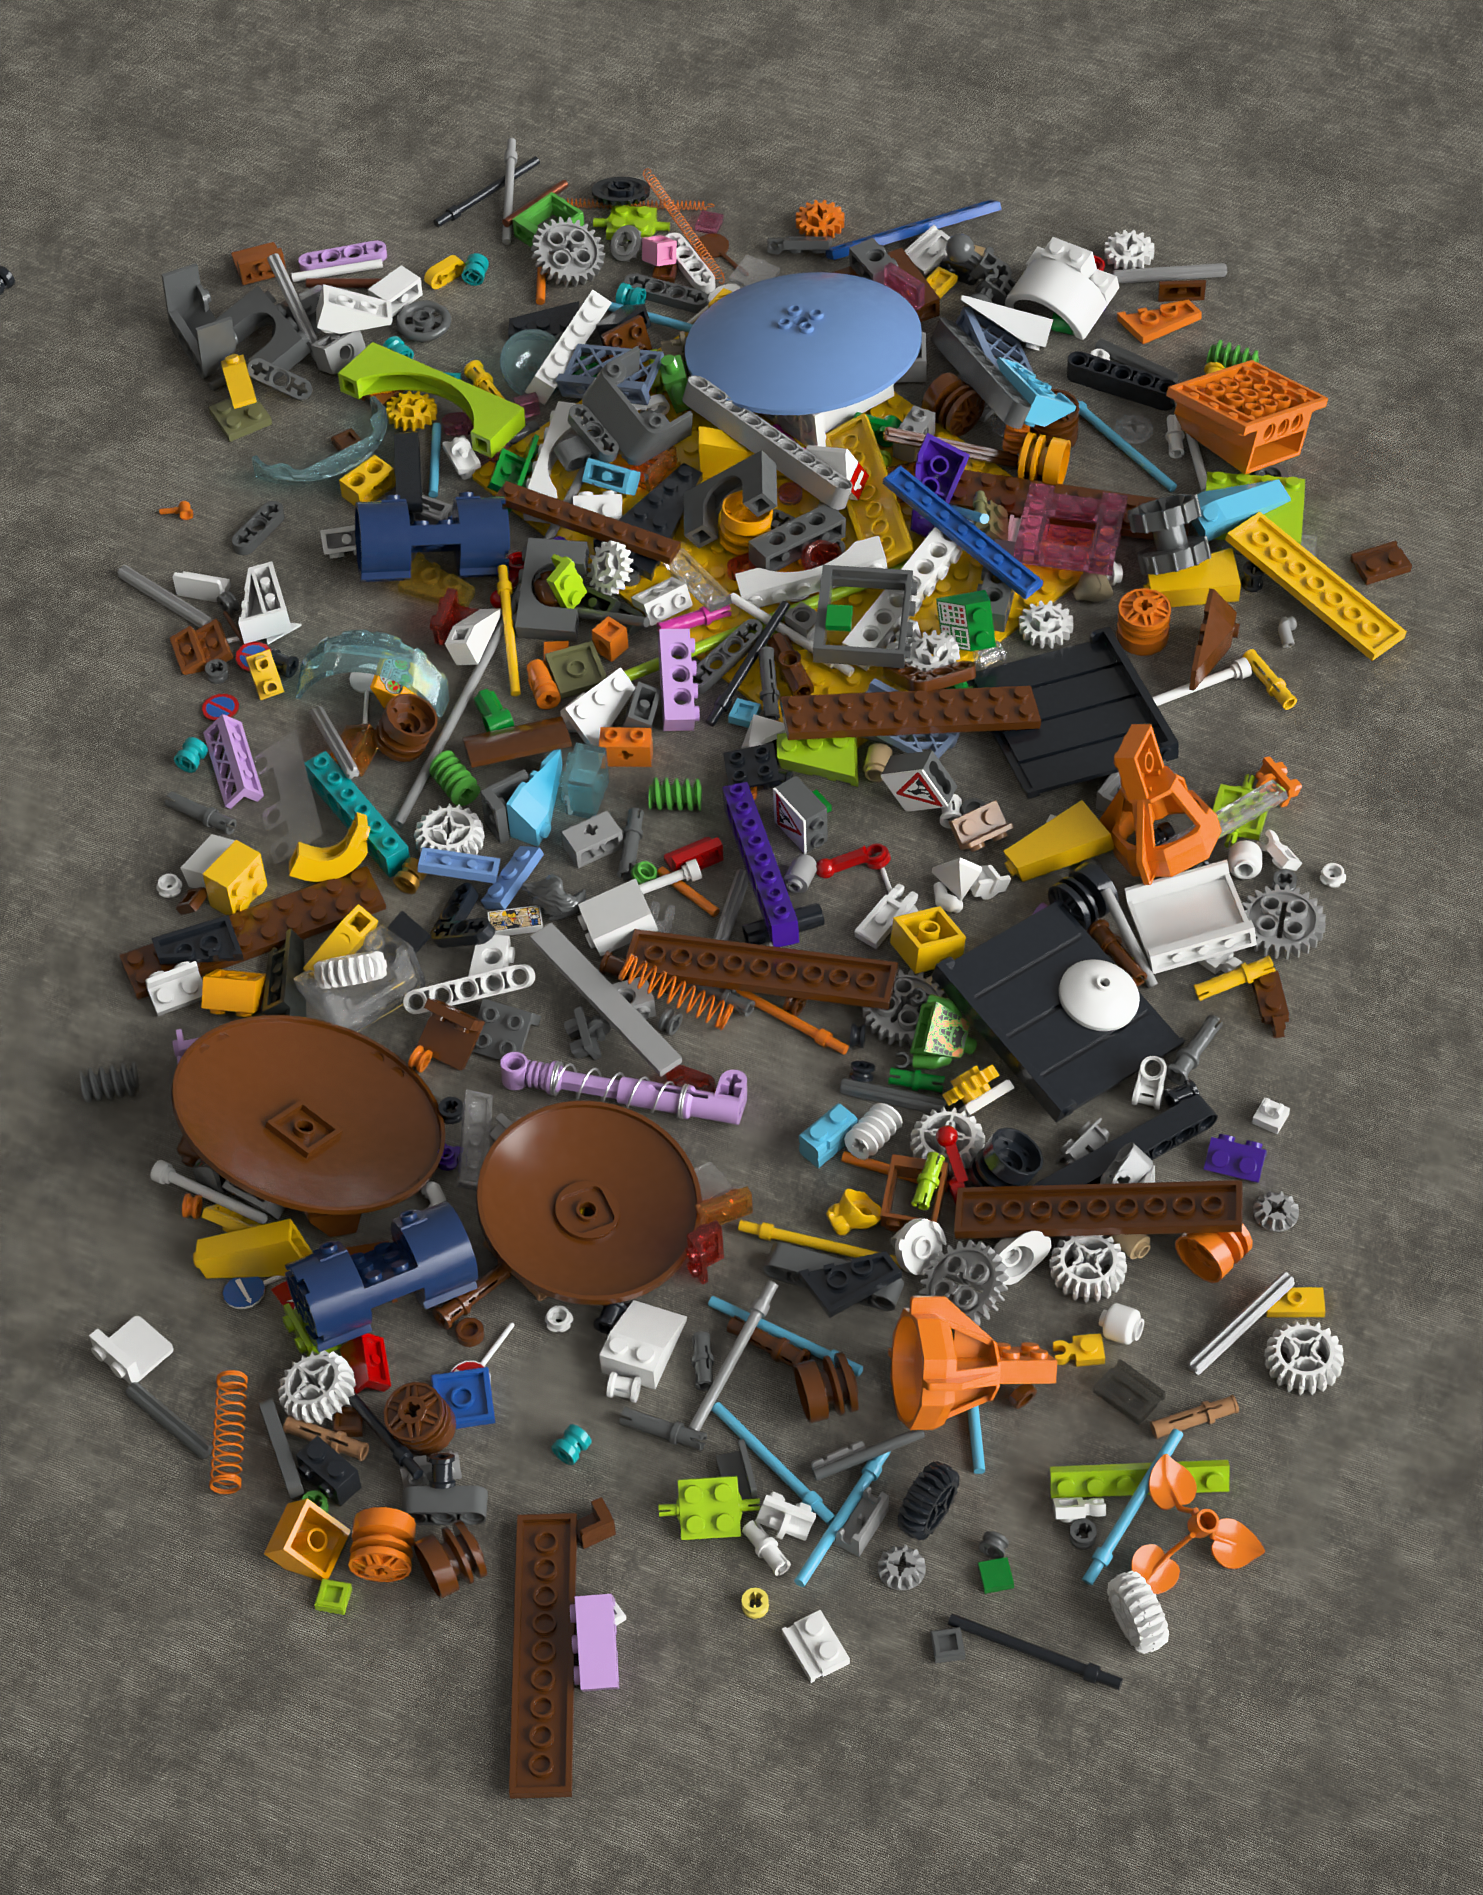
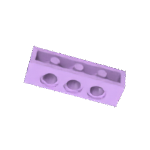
M659 629L658 653L660 686L662 690L663 731H694L695 721H699L700 717L699 706L694 705V698H698V684L693 683V676H696L697 666L696 661L691 659V653H695V638H690V629ZM679 655L682 659H675L672 656ZM674 678H682L684 681L677 682ZM682 700L686 704L679 705L675 701Z

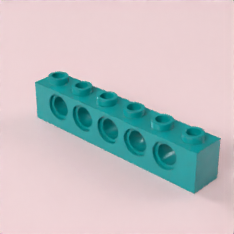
M327 751L304 762L308 783L348 830L357 812L367 815V823L370 827V833L367 838V850L386 875L391 878L398 871H402L403 863L410 857L408 846L351 779L346 777L343 770Z

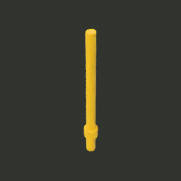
M500 565L498 566L499 582L497 583L498 595L501 596L511 696H519L521 691L510 596L512 594V583L509 581L507 566Z
M740 1220L738 1231L759 1235V1239L768 1241L776 1239L853 1258L879 1253L873 1250L774 1228V1224L765 1222L761 1225ZM890 1255L897 1266L902 1269L898 1264L896 1256Z

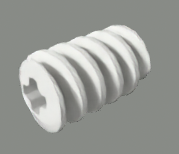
M877 1103L873 1105L858 1123L846 1133L844 1140L847 1149L852 1155L861 1160H866L870 1155H875L878 1149L883 1147L884 1143L890 1139V1136L894 1135L896 1130L902 1126L903 1122L900 1114L888 1104Z

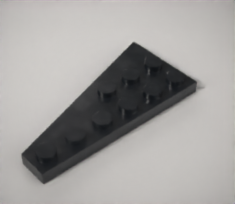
M682 463L623 515L619 521L673 539L680 525V520L684 515V492L701 484L703 473ZM596 539L593 542V549L595 550V547L601 548V543L604 541ZM630 551L631 553L628 558L633 559V562L629 564V568L652 581L654 571L661 562Z

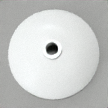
M1096 959L1080 961L1067 969L1059 984V999L1066 1013L1078 1024L1092 1030L1112 1031L1122 1028L1133 1019L1139 1006V992L1133 979L1122 968L1107 961Z

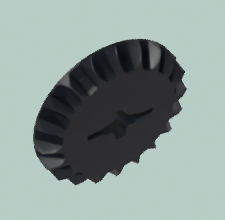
M633 177L607 178L598 181L592 187V195L595 200H598L599 203L611 204L613 206L638 204L640 201H645L650 194L649 184Z

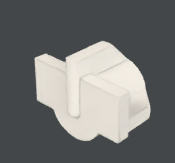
M981 865V873L970 888L974 897L981 896L982 899L988 900L1000 892H1005L1011 881L1010 876H1000L992 865Z

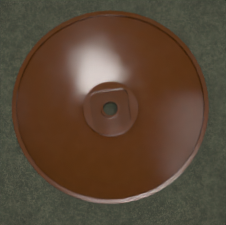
M568 1101L545 1106L530 1112L510 1125L497 1138L487 1153L480 1170L476 1193V1207L480 1228L488 1246L499 1262L519 1281L537 1292L561 1301L583 1305H608L625 1302L645 1295L661 1286L678 1271L689 1256L698 1235L702 1217V1196L698 1177L688 1156L677 1141L658 1124L633 1110L615 1104L598 1101ZM587 1207L593 1210L594 1215L585 1217L579 1210Z

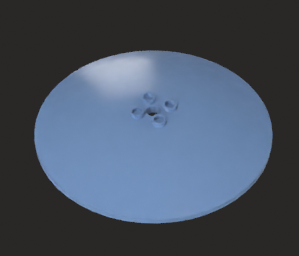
M811 272L789 274L747 285L724 296L711 305L695 321L689 331L685 344V359L691 376L705 378L731 398H727L726 401L732 400V403L741 409L745 408L751 412L769 415L816 414L844 408L864 401L882 392L899 380L913 365L918 356L922 341L921 323L916 311L903 296L876 281L840 273Z

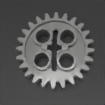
M559 217L557 223L551 219L549 225L544 222L542 228L537 229L532 240L531 251H533L531 258L537 260L535 267L542 266L541 274L546 272L549 274L548 280L553 277L556 278L557 285L561 280L564 281L565 287L568 286L569 282H572L574 287H577L579 281L585 285L587 279L592 281L594 276L599 274L603 266L605 253L602 252L604 245L599 244L601 237H593L595 230L588 231V224H585L583 227L580 226V220H577L574 224L571 217L568 218L567 222H564L562 217Z
M1278 884L1275 885V890L1271 891L1269 887L1265 886L1264 893L1255 890V897L1248 895L1247 903H1242L1248 920H1252L1255 927L1257 945L1254 946V951L1257 952L1260 949H1264V956L1272 952L1275 959L1279 957V954H1284V957L1289 959V953H1293L1298 958L1300 950L1308 954L1310 947L1316 948L1317 942L1322 941L1326 926V914H1322L1323 906H1317L1318 899L1313 898L1309 900V892L1301 895L1299 887L1294 891H1290V886L1286 885L1285 889L1281 890ZM1283 905H1286L1282 938L1278 939L1281 909Z
M899 969L889 1009L863 1007L866 1026H871V1033L879 1032V1040L888 1037L889 1045L898 1040L899 1047H902L905 1041H908L909 1045L912 1046L921 1006L913 1007L909 1003V999L920 1000L922 998L920 995L914 994L913 989L919 987L925 991L927 996L933 994L950 999L947 998V994L941 990L937 983L933 984L932 976L924 979V972L915 976L912 969H910L908 975H904L902 969Z
M969 1240L965 1246L961 1241H958L957 1249L948 1245L947 1254L944 1255L939 1251L938 1256L940 1259L938 1261L930 1260L933 1268L932 1270L924 1269L923 1272L928 1275V1279L920 1280L925 1289L919 1291V1294L921 1296H945L976 1325L980 1326V1318L982 1316L988 1320L990 1319L988 1313L990 1309L994 1311L999 1310L995 1305L996 1301L1005 1300L1000 1295V1292L1008 1290V1287L1003 1283L1009 1279V1276L1004 1272L1007 1266L1002 1262V1257L990 1246L986 1247L980 1241L976 1245L972 1240ZM945 1278L953 1279V1280H954L955 1282H957L959 1285L957 1286L953 1281H951V1280H946ZM971 1285L975 1290H978V1291L980 1290V1291H983V1292H982V1293L976 1292V1291H974L972 1288H970V1287H968V1286Z

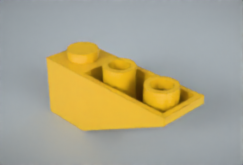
M358 904L340 922L304 966L303 970L315 980L314 965L318 961L355 954L375 933L378 920Z

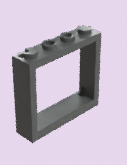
M823 565L813 641V662L904 668L905 658H910L911 643H907V639L913 636V622L909 621L910 616H915L916 602L912 601V595L917 596L918 582H913V570ZM833 586L904 590L898 649L826 645L828 631L825 627L827 605L831 604Z

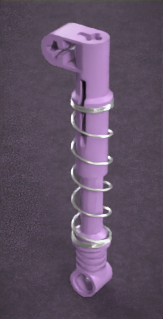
M519 1052L507 1053L502 1057L500 1063L502 1083L510 1090H520L528 1085L529 1088L534 1087L535 1089H540L541 1087L547 1094L556 1096L560 1090L564 1089L575 1091L577 1100L581 1093L601 1096V1102H604L606 1097L617 1099L618 1104L626 1105L627 1109L629 1106L651 1109V1113L654 1110L674 1113L676 1118L682 1119L696 1117L739 1125L747 1102V1077L739 1070L724 1072L719 1079L715 1093L696 1090L693 1085L689 1084L679 1087L675 1086L672 1081H668L665 1084L651 1082L646 1076L641 1079L625 1077L622 1072L616 1073L612 1079L602 1077L598 1068L591 1069L587 1074L577 1073L575 1066L571 1063L565 1065V1067L559 1061L546 1064L543 1062L538 1063L537 1061H532L531 1063V1060H528L524 1054ZM568 1066H572L574 1072L566 1071L565 1069ZM596 1070V1071L598 1072L599 1076H594V1075H589V1074H590L592 1071ZM622 1075L620 1080H616L615 1077Z

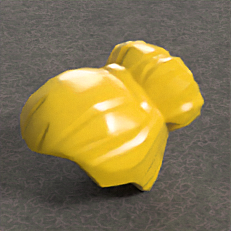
M848 1188L843 1193L840 1202L828 1208L826 1216L835 1232L842 1236L848 1234L851 1229H868L876 1225L881 1220L882 1208L873 1202L865 1192Z

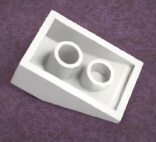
M323 284L316 307L317 328L328 334H342L391 325V302Z
M633 1300L610 1331L600 1353L602 1373L610 1375L613 1371L617 1372L618 1376L633 1379L638 1376L641 1377L642 1386L655 1390L687 1321V1316Z

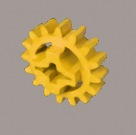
M411 391L404 395L399 393L398 398L391 397V402L386 403V419H388L389 424H394L395 429L403 427V431H406L408 428H411L412 431H415L417 428L423 430L425 429V424L431 426L432 420L437 419L435 399L429 398V394L421 396L420 391H417L416 394H412Z
M993 1064L982 1071L976 1065L950 1081L954 1088L942 1096L948 1106L960 1099L966 1105L989 1091L991 1088L988 1082L998 1077L999 1074Z

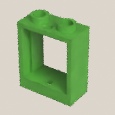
M551 192L512 219L514 236L531 247L533 237L539 228L537 225L550 216L562 217L564 222H567L568 218L571 217L572 223L575 224L577 220H580V226L583 227L584 215L579 208L574 207L566 202L564 198Z

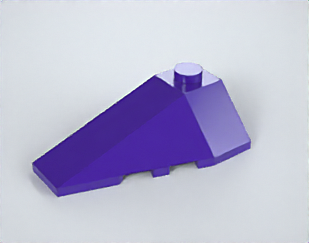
M927 433L917 454L915 477L949 504L970 455ZM912 508L910 530L927 538L935 526Z

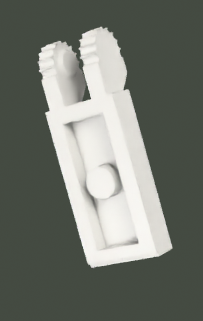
M898 883L888 895L885 894L855 929V937L877 949L891 933L893 917L907 914L916 903L918 894L912 891L901 903L898 902L905 890V886Z

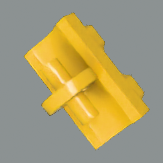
M270 649L245 657L260 700L284 692Z

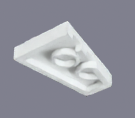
M622 668L613 672L562 710L591 752L596 750L599 745L600 727H611L635 689V686Z

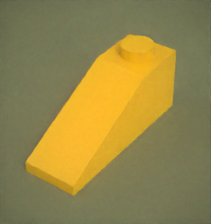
M232 354L227 356L225 360L221 361L234 409L256 403L257 400L244 355Z

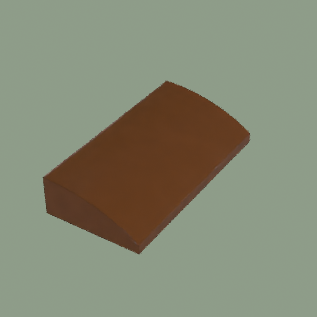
M562 716L462 737L466 757L472 768L572 746Z

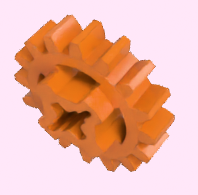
M814 200L812 205L807 202L806 208L800 207L799 212L796 213V229H799L800 235L831 236L833 239L835 238V233L841 234V228H844V212H841L840 206L835 207L834 202L827 204L826 200H823L822 203Z

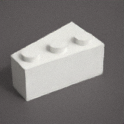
M273 562L249 567L244 589L245 597L241 605L242 614L238 621L244 644L292 631Z

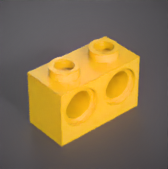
M373 455L339 479L341 494L344 499L354 506L356 502L375 501L396 486L394 468L378 456Z

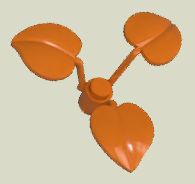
M1168 1454L1160 1457L1152 1468L1149 1477L1148 1489L1151 1499L1162 1510H1169L1176 1506L1178 1511L1192 1514L1187 1524L1190 1533L1166 1554L1159 1546L1148 1544L1140 1547L1132 1557L1131 1570L1138 1572L1145 1578L1146 1583L1151 1586L1154 1594L1166 1592L1176 1584L1180 1569L1178 1564L1169 1558L1195 1537L1204 1538L1209 1535V1538L1214 1540L1211 1545L1214 1559L1227 1569L1241 1568L1265 1553V1549L1258 1538L1239 1521L1230 1518L1219 1520L1218 1515L1211 1509L1199 1511L1197 1507L1192 1509L1182 1506L1193 1501L1197 1491L1196 1482L1191 1473L1184 1466L1174 1461Z

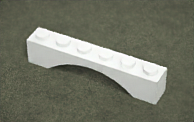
M591 291L525 391L527 394L545 405L557 387L556 379L558 374H564L577 344L586 343L596 328V324L600 322L612 302L596 291Z
M558 401L555 411H551L550 426L545 428L544 443L539 445L538 460L533 462L532 477L528 478L526 482V488L556 499L557 490L550 479L551 470L558 459L554 453V448L561 441L578 435L567 420L570 408L576 404ZM524 514V520L551 524L550 522Z
M879 536L854 542L847 551L825 564L888 569ZM823 565L799 572H776L755 568L737 573L735 576L740 596L760 608L781 603L782 600L786 601L820 592Z

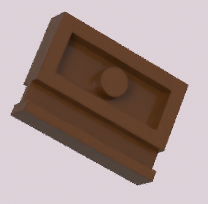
M1397 541L1353 553L1350 559L1351 563L1355 564V569L1366 585L1411 572L1412 564L1403 550L1398 548Z

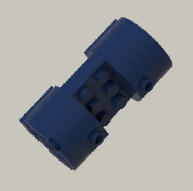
M474 492L459 493V497L453 499L452 520H439L436 525H429V521H415L412 526H410L406 499H400V495L385 496V500L356 502L355 544L360 582L410 580L411 553L454 551L458 578L497 577L498 566L506 565L509 574L510 561L509 558L505 559L506 554L510 550L508 509H502V504H506L505 497L474 496Z
M444 1201L421 1211L419 1209H412L402 1212L400 1217L392 1219L391 1235L393 1242L380 1243L374 1247V1250L349 1255L347 1249L340 1241H329L322 1244L319 1249L312 1251L313 1254L285 1264L286 1269L290 1270L285 1272L293 1303L304 1323H308V1326H305V1330L309 1335L311 1344L318 1352L371 1332V1308L414 1292L416 1300L424 1309H428L478 1288L476 1284L478 1269L474 1252L463 1224L450 1203Z

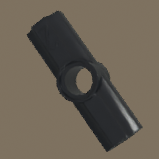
M819 903L794 909L798 919L799 933L825 925V919ZM763 919L742 925V932L746 943L761 945L771 942Z

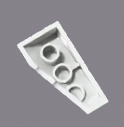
M961 295L960 300L1020 341L1026 342L1027 348L1039 351L1040 346L1046 347L1053 319Z

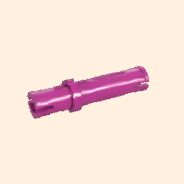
M727 601L709 607L704 605L697 611L657 622V627H660L657 630L659 633V629H690L702 624L707 626L712 621L731 616V611L728 612L731 608Z

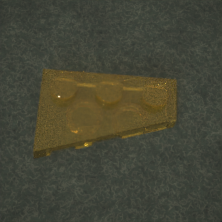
M420 552L416 554L411 563V579L400 581L398 584L399 593L463 611L467 610L476 594L475 587L458 576L443 571L439 564L429 562L425 559V555Z

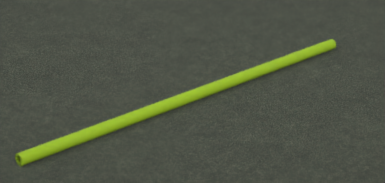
M907 559V560L901 562L900 564H898V565H896V566H894V567H892V568H888V569H900V570H901L902 567L906 564V562H907L909 559ZM843 586L833 588L831 603L867 588ZM819 594L800 602L805 603L812 609H817ZM800 602L790 605L789 609L796 607ZM739 626L696 642L695 653H691V658L715 649ZM679 655L672 656L675 659H682ZM659 657L627 669L624 672L630 681H634L659 671Z

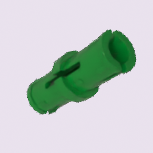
M894 1067L890 1069V1075L901 1076V1078L889 1077L888 1085L912 1087L913 1091L924 1089L943 1092L944 1086L934 1085L932 1082L944 1083L945 1076L925 1074L915 1069V1072Z

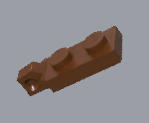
M1277 970L1253 979L1252 987L1261 1023L1265 1025L1270 1024L1273 1037L1281 1038L1285 1037V1022H1289V1011Z

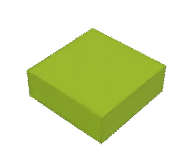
M322 1579L314 1604L315 1610L345 1615L352 1585L350 1583Z

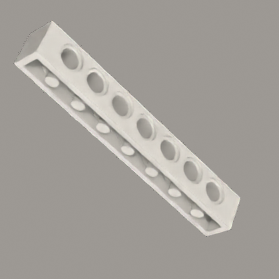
M936 527L901 569L913 570V582H918L917 596L912 595V601L916 602L915 614L919 611L923 599L933 593L938 580L945 578L950 565L958 562L963 550ZM885 589L845 638L842 646L885 648L889 643L894 642L895 634L899 631L901 625L904 590ZM857 665L858 667H860V668H862V669H864V670H866V671H867V670L869 669V667H870V666Z

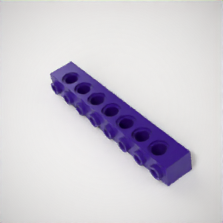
M748 782L722 787L724 810L771 943L774 947L800 943L798 919Z

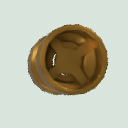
M407 858L402 865V871H398L393 879L395 886L407 894H414L420 886L419 881L424 880L427 873L418 872L419 860L416 858Z

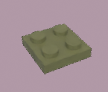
M257 397L256 403L234 409L231 398L208 407L210 415L229 442L272 425L270 415Z
M593 641L545 654L547 666L553 681L557 685L561 699L588 692L607 678Z

